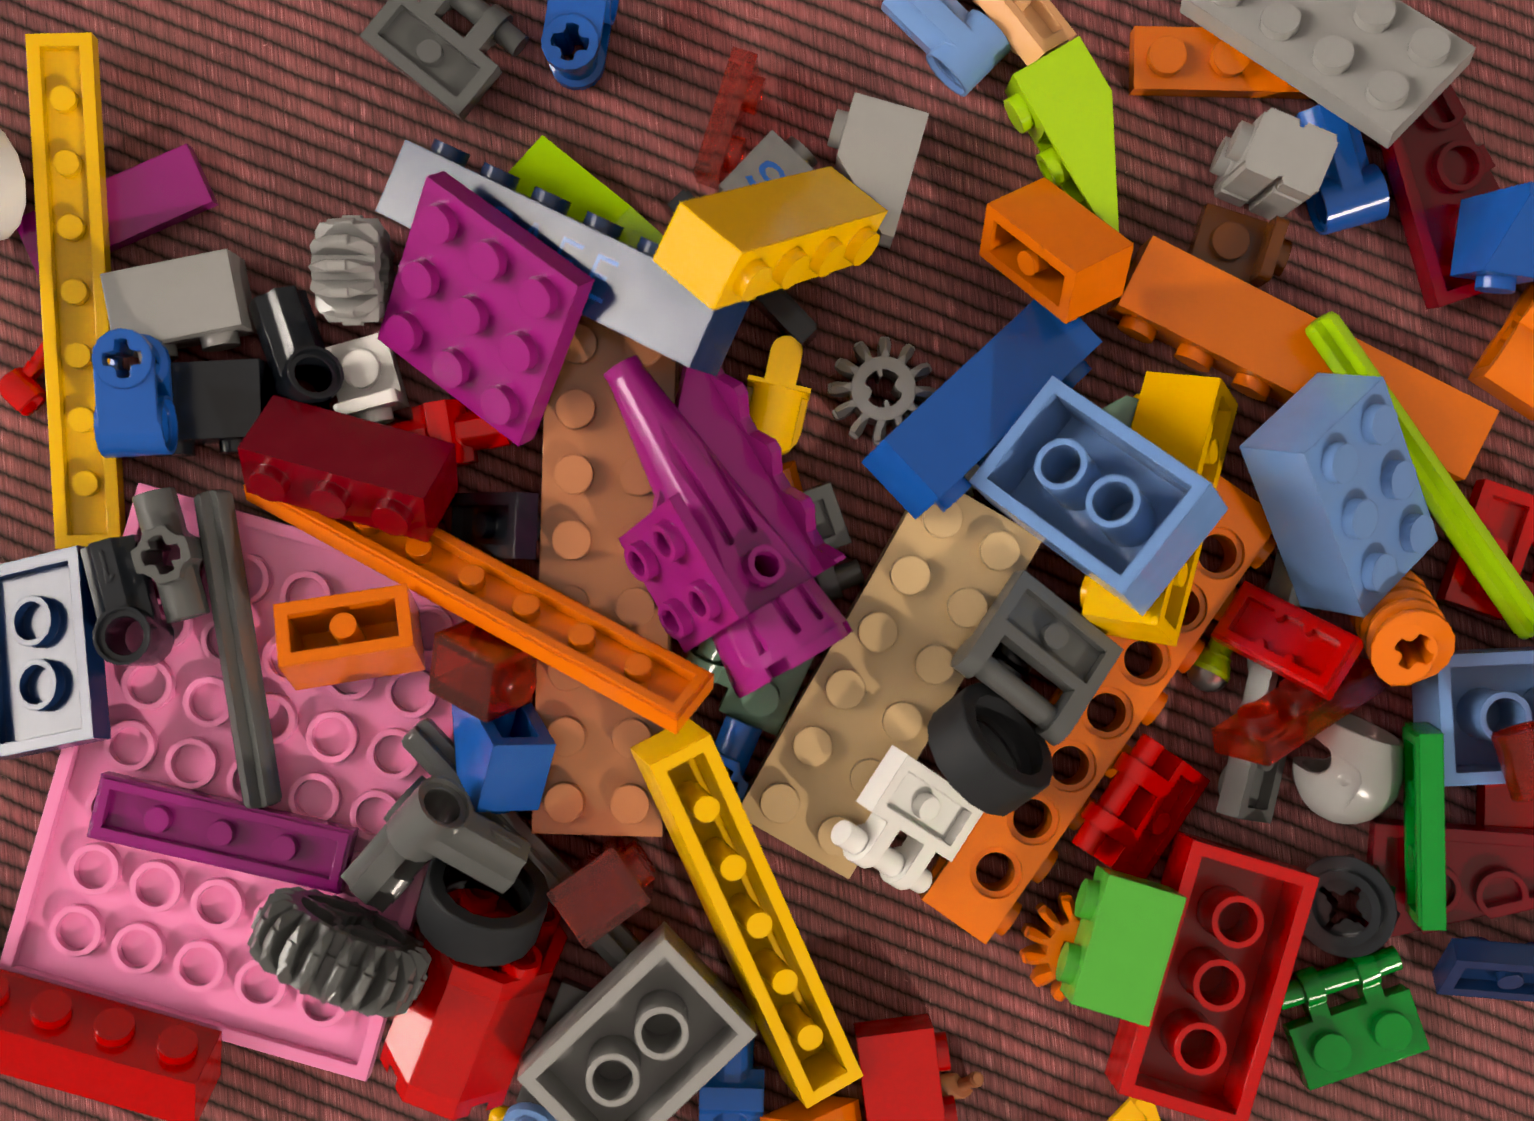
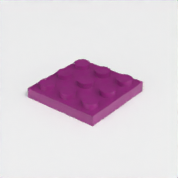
M442 171L426 176L377 339L519 447L535 439L594 279L447 172Z

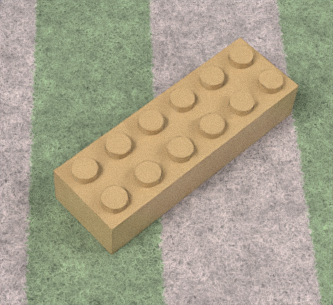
M963 494L945 512H942L934 503L916 520L905 510L845 615L853 632L825 650L748 785L741 803L750 823L843 877L850 879L857 865L847 860L843 854V849L832 842L831 831L833 827L841 820L850 821L854 825L865 824L872 812L860 805L856 800L892 745L918 760L928 742L927 726L933 713L954 697L964 679L962 674L951 667L953 656L959 647L972 636L1013 572L1027 569L1041 541L1015 522L966 494Z

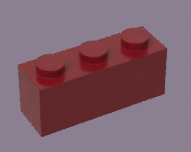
M276 395L271 397L237 447L247 493L258 495L267 501L283 502L319 512L328 518H341L380 529L393 536L402 535L427 543L458 490L456 448L454 443Z

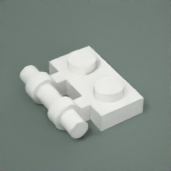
M892 745L856 800V802L872 812L865 824L854 825L847 820L839 821L831 831V840L835 845L843 849V854L847 860L864 869L874 867L879 870L883 881L896 889H911L920 894L927 891L932 884V873L926 867L935 853L952 862L980 819L983 811L969 804L947 780ZM900 830L908 835L901 846L890 847Z

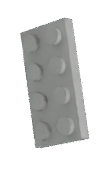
M1181 0L1180 6L1181 14L1387 149L1470 64L1476 49L1470 43L1400 0Z

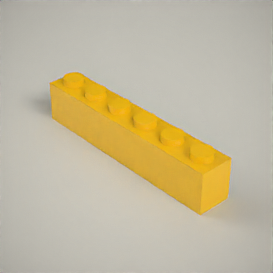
M689 718L677 735L665 729L630 747L783 1081L808 1109L863 1077V1073L711 734Z

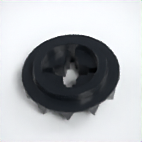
M1354 854L1343 856L1326 855L1305 869L1320 878L1304 930V934L1313 944L1332 955L1355 958L1377 951L1391 938L1400 916L1395 899L1396 887L1390 885L1380 873L1379 865L1368 864L1357 859ZM1356 887H1359L1361 892L1358 894L1360 898L1356 903V908L1363 914L1362 918L1351 913L1334 924L1331 920L1336 915L1334 910L1339 902L1332 895V891L1339 895H1344L1349 890L1353 891Z

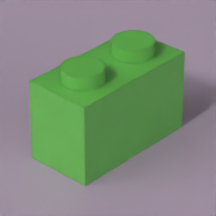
M1097 865L1093 879L1085 878L1077 894L1074 914L1075 917L1081 918L1074 944L1066 942L1063 945L1057 962L1056 980L1062 982L1060 991L1068 1001L1076 1006L1149 1027L1187 897L1172 887Z

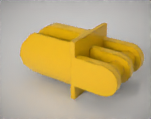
M785 335L777 338L772 344L765 377L748 374L746 388L748 391L750 417L758 430L777 440L782 449V456L788 454L800 438L812 389L797 385L803 348L795 337Z

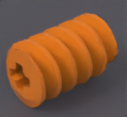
M1411 570L1404 575L1365 618L1348 615L1358 637L1362 639L1365 645L1364 649L1378 677L1390 686H1408L1436 675L1448 665L1455 651V635L1448 621L1445 619L1430 591L1426 588L1422 578Z

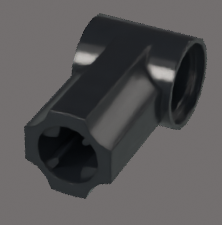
M295 285L278 287L263 295L254 297L249 304V310L273 378L269 391L270 399L273 395L326 409L342 387L344 380L343 367L337 357L325 349L306 290H298ZM296 378L307 380L314 386L317 392L304 389L299 385Z
M133 534L122 537H110L89 543L87 547L80 549L97 617L93 629V644L97 653L106 662L124 666H153L163 661L171 652L174 644V629L171 623L167 624L166 617L160 612L152 578L145 574L136 573L131 551L138 546L141 536ZM134 621H138L143 629V641L141 646L132 653L126 645L125 634L128 627Z

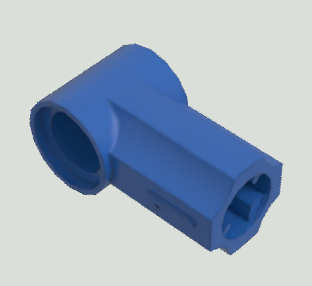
M1320 104L1295 115L1294 117L1300 119L1301 127L1311 123L1337 134V142H1339L1319 191L1306 200L1308 214L1316 232L1320 235H1326L1386 219L1390 208L1387 183L1380 168L1376 164H1369L1361 132Z

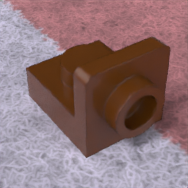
M1207 203L1201 209L1188 253L1259 288L1270 281L1272 276L1279 277L1288 262L1292 249V240L1286 239L1285 235L1290 220L1276 216L1269 222Z

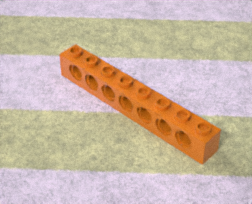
M1222 476L1219 478L1216 491L1226 504L1228 510L1207 537L1211 536L1220 542L1224 550V559L1221 566L1213 572L1206 570L1198 560L1188 599V611L1183 619L1177 646L1143 641L1152 652V663L1144 674L1133 676L1126 669L1124 656L1127 648L1139 640L1106 635L1124 650L1094 697L1099 694L1108 693L1115 701L1116 715L1109 725L1102 728H1094L1087 716V706L1073 730L1061 743L1053 746L1046 741L1051 756L1062 747H1075L1080 755V767L1074 776L1065 780L1055 779L1052 775L1049 786L1031 798L1039 800L1043 804L1044 818L1042 823L1032 831H1019L1015 828L1013 822L1015 811L1005 816L991 815L983 812L953 861L950 862L940 856L931 868L932 884L927 891L919 894L922 901L985 945L994 933L1003 936L1013 925L1022 909V904L1017 900L1031 880L1037 884L1040 883L1054 866L1059 852L1054 849L1056 843L1067 828L1075 831L1083 824L1085 819L1080 817L1090 800L1095 802V799L1090 796L1104 775L1108 778L1115 776L1117 771L1112 767L1123 751L1127 754L1131 752L1132 747L1126 743L1139 724L1142 723L1148 726L1162 711L1168 700V694L1163 692L1164 688L1177 670L1183 674L1196 662L1205 646V642L1199 638L1213 618L1220 621L1239 590L1236 587L1237 583L1249 566L1257 569L1274 550L1276 542L1262 505ZM1057 688L1049 702L1054 705L1063 691ZM994 852L1006 855L1008 870L1001 880L995 883H984L977 879L976 868L981 858Z

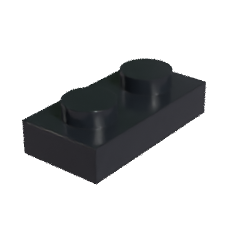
M456 493L446 510L445 532L494 558L536 559V545L541 531V520L538 514L539 493Z

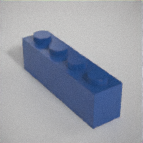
M1034 299L885 437L861 463L915 520L934 503L942 512H945L972 486L964 475L975 464L979 467L983 464L1048 380L1054 376L1070 388H1073L1092 369L1084 359L1103 341L1080 317L1065 324Z

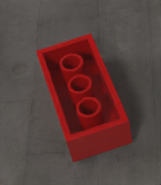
M1179 830L1176 832L1160 884L1172 887L1187 897L1149 1027L1123 1019L1119 1021L1104 1072L1118 1094L1208 1121L1249 1120L1317 890L1319 877L1292 864Z

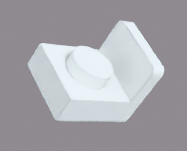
M379 333L325 347L326 350H329L337 357L343 367L344 380L341 389L336 394L339 403L333 405L335 412L380 424H388L395 420L393 411L410 407L396 354L377 339Z

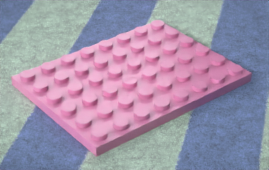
M138 483L135 496L160 488ZM177 493L188 532L196 537H200L194 497ZM133 503L123 536L132 534L142 536ZM235 509L282 793L281 801L268 807L359 828L351 860L352 863L387 823L383 820L385 815L407 789L422 775L426 779L431 777L403 747L402 739L418 722L429 718L454 743L450 687L453 672H486L496 636L410 590L419 609L426 670L295 690L278 668L273 604L400 584L293 525ZM170 545L171 551L162 553L165 565L173 566L171 560L180 559V548L178 545ZM203 565L200 577L210 613L189 620L171 623L174 629V644L171 652L163 661L153 666H124L105 661L111 739L61 749L1 955L0 969L222 1031V1041L366 1082L372 1074L388 1017L383 1018L377 1014L367 1017L354 1010L345 1012L338 1006L329 1003L322 1004L317 998L307 994H300L299 990L291 985L279 983L276 975L265 972L259 965V962H256L249 953L250 947L247 943L253 932L251 928L259 908H263L269 895L273 894L276 889L301 887L307 891L314 888L87 837L101 773L108 771L243 802L205 566ZM152 579L160 612L165 616L156 582ZM134 621L128 627L125 634L126 645L132 653L141 646L143 641V629L138 621ZM429 860L414 877L412 883L383 913L363 903L349 890L347 884L345 891L341 894L317 890L331 896L336 894L341 899L352 903L358 902L360 906L371 911H378L379 915L389 920L397 921L399 927L412 932L416 920L417 905L431 861Z

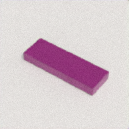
M186 143L106 179L110 253L218 206L193 147ZM34 210L23 215L17 231L39 278L36 212Z

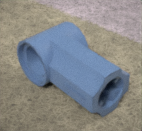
M884 0L882 2L881 10L927 54L926 61L943 84L960 96H966L1011 51L1008 39L989 17L975 9L967 11L957 0Z

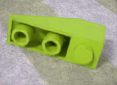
M1078 36L1014 73L1004 91L1008 97L1004 100V107L1016 130L1021 134L1028 131L1040 151L1036 155V161L1043 177L1056 186H1060L1064 192L1119 232L1112 90L1081 37Z

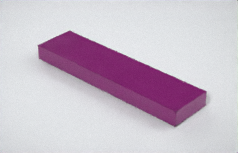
M108 771L101 773L87 837L341 894L345 891L346 882L342 879L341 875L351 865L359 828L269 807L246 808L242 801Z

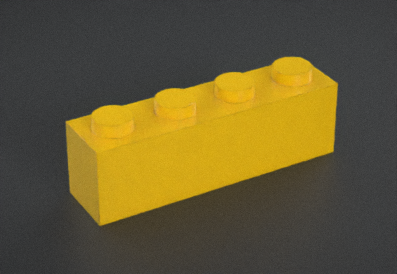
M832 166L679 202L652 260L710 309L716 310L741 301H751L759 295L781 288L788 289L794 284L818 276L825 277L831 272L849 266L861 265L871 256L879 243L880 235L876 232L888 210Z
M1146 371L1141 393L1134 395V398L1139 400L1130 428L1211 482L1214 488L1217 489L1238 407L1236 400L1222 378ZM1203 542L1144 616H1141L1087 575L1084 577L1080 590L1081 614L1105 635L1177 646Z

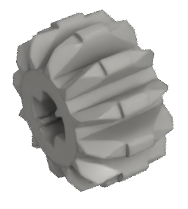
M342 215V218L327 219L326 222H319L315 230V239L309 245L312 257L311 264L308 265L312 277L310 289L315 293V306L317 310L325 316L328 322H340L344 326H364V323L379 322L381 318H384L393 288L394 277L397 275L394 271L393 260L395 253L390 248L389 233L382 226L379 219L364 218L362 215Z
M884 336L880 337L878 341L877 357L874 358L863 341L855 343L853 347L854 356L860 367L843 358H839L834 366L840 375L851 382L836 381L829 383L827 387L828 395L849 398V401L838 405L832 411L834 420H843L855 413L858 419L851 426L848 435L853 439H858L863 433L866 424L873 425L872 441L874 446H877L886 437L887 425H891L892 430H894L904 421L903 415L908 417L919 407L913 401L924 402L936 391L935 388L930 386H916L915 382L924 379L931 373L932 368L929 363H921L911 370L906 366L914 354L915 347L911 344H906L900 351L897 359L889 357L891 341L889 337ZM882 377L890 379L894 383L891 394L898 399L897 402L890 406L888 400H885L881 407L873 405L869 401L872 390L865 383L874 378L876 384L880 382Z

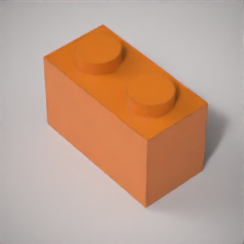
M1043 177L987 203L979 255L1063 323L1067 324L1123 295L1134 243L1047 178Z
M407 583L273 604L278 668L295 690L426 670L419 609Z

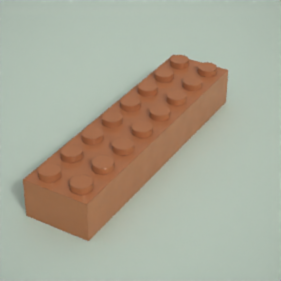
M581 314L544 412L539 581L671 651L672 637L661 625L658 617V606L644 582L636 579L630 572L624 558V548L618 540L651 513L655 496L612 390L603 375L619 362L638 355L646 370L675 405L679 387L680 363ZM537 659L535 710L555 741L556 747L539 810H532L531 834L663 837L666 826L630 747L665 730V728Z

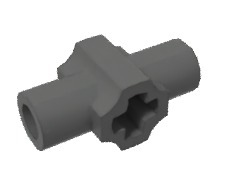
M173 487L160 488L132 497L142 533L138 546L131 551L133 565L137 574H145L156 582L167 624L189 620L210 613L200 577V571L204 565L200 537H196L188 532L176 489ZM170 545H178L180 548V559L171 560L173 566L165 565L162 553L171 551Z

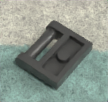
M1026 570L1013 572L972 636L956 651L951 661V667L967 679L975 676L1035 723L1037 725L1036 733L1049 744L1055 746L1061 743L1073 730L1124 649ZM1000 642L1063 691L1054 705L991 656Z

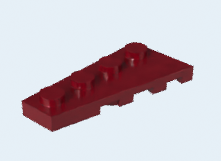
M1451 84L1388 149L1379 144L1426 310L1439 308L1484 293L1474 290L1475 280L1450 276L1461 199L1500 190L1490 171L1495 167V164L1484 144L1477 146L1462 119L1466 115V111Z

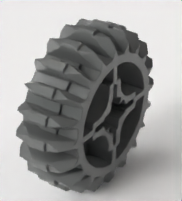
M301 887L276 889L273 894L269 895L263 908H259L251 928L253 932L247 943L250 947L249 953L254 960L259 962V965L265 972L276 975L279 983L291 985L298 989L300 994H307L317 998L322 1004L329 1003L338 1006L345 1012L351 1010L358 1011L367 1017L377 1014L386 1018L406 1014L428 977L426 972L432 960L427 950L423 948L424 943L416 939L413 932L399 927L397 921L389 920L379 915L378 911L364 908L358 902L352 903L341 899L336 894L331 896L317 889L307 891Z

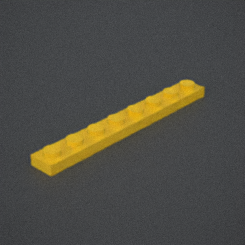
M92 32L25 34L55 549H64L76 545L87 547L89 543L110 537H122L126 527L122 457L104 458L98 450L94 433V411L96 404L93 364L91 361L92 351L97 340L111 330L100 278L101 273L111 272L98 39Z

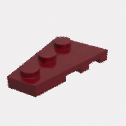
M1387 818L1370 820L1366 863L1379 865V870L1390 885L1396 887L1395 899L1400 916L1391 937L1421 931L1423 935L1437 932L1422 931L1405 911L1404 820ZM1445 823L1446 925L1486 915L1493 919L1534 909V829Z

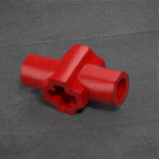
M457 399L437 400L411 407L412 420L384 424L454 443L457 468L479 463L477 454L479 450L512 444V441Z

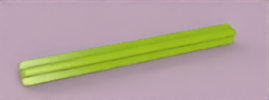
M1332 311L1325 313L1311 322L1305 329L1307 337L1333 374L1382 377L1338 314ZM1387 385L1429 512L1513 633L1522 640L1533 637L1534 595Z

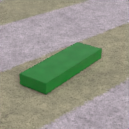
M1429 722L1405 723V726L1402 727V742L1404 744L1405 911L1422 931L1447 930L1444 733Z

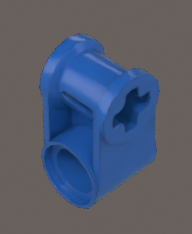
M547 0V10L541 37L542 51L555 80L563 87L571 90H585L594 86L602 78L606 67L611 28L615 22L619 0ZM575 45H582L584 47V50H577L575 52L573 60H565L563 55H571Z
M123 328L106 332L94 345L91 359L96 404L94 411V433L99 452L104 458L172 455L175 453L178 444V421L173 403L169 351L160 340L151 335L139 334L134 330ZM134 351L141 352V364L131 366L130 371L123 369V358L133 356Z

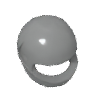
M1318 703L1307 704L1299 716V720L1317 740L1329 749L1331 756L1325 759L1308 756L1293 758V781L1301 799L1311 811L1334 823L1359 824L1375 819L1387 811L1398 798L1404 776L1403 742L1385 729L1350 713Z

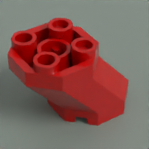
M471 888L457 889L448 893L458 905L474 914L489 918L511 917L518 914L508 901L492 892ZM550 902L548 903L547 912L534 946L523 958L504 966L478 967L455 961L436 950L425 939L423 948L427 950L432 958L426 972L428 977L416 1000H413L406 1014L395 1015L380 1056L386 1072H388L391 1066L397 1077L395 1089L402 1102L452 1121L469 1116L471 1108L488 1102L486 1110L503 1105L568 938L559 925L561 913Z

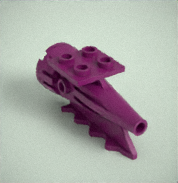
M638 355L629 357L606 371L603 376L612 390L655 496L651 513L618 540L624 548V558L630 572L636 579L644 582L658 606V617L661 625L672 638L679 642L684 653L712 637L731 686L740 699L773 681L772 678L797 667L853 632L847 619L814 579V577L846 557L842 552L823 541L816 529L815 504L810 496L792 487L783 473L782 449L776 439L758 430L750 417L748 391L744 384L725 374L722 368H720L717 376L683 365L674 405L646 370Z

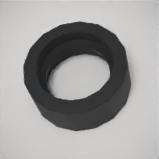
M978 682L965 687L933 713L927 726L930 749L937 766L949 784L969 804L986 814L1005 816L1018 809L1050 784L1054 772L1052 756L1046 741L1036 733L1037 725L984 683Z
M435 857L428 867L416 909V916L421 933L436 950L451 959L478 967L504 966L523 958L536 943L547 912L550 890L545 875L530 858L527 859V862L520 870L514 884L502 894ZM471 888L492 892L508 901L518 914L503 918H489L474 914L458 905L448 893L457 889Z

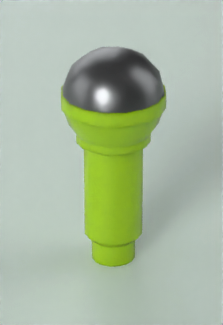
M1211 636L1207 646L1204 647L1196 662L1187 671L1188 679L1192 685L1204 692H1217L1223 689L1230 680V663L1232 661L1230 656L1233 651L1217 643Z

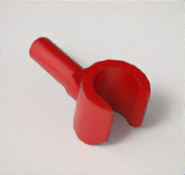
M43 341L31 359L27 360L23 368L13 369L0 380L1 396L23 416L33 414L46 401V390L36 381L45 368Z

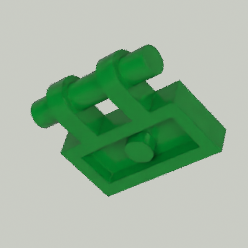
M1393 945L1379 949L1366 956L1347 958V961L1318 971L1313 966H1309L1293 972V979L1289 981L1281 1011L1302 1004L1306 1016L1284 1023L1282 1026L1302 1084L1311 1091L1430 1050L1410 989L1403 984L1382 989V976L1403 969L1401 958ZM1353 986L1356 987L1359 998L1328 1008L1327 995Z

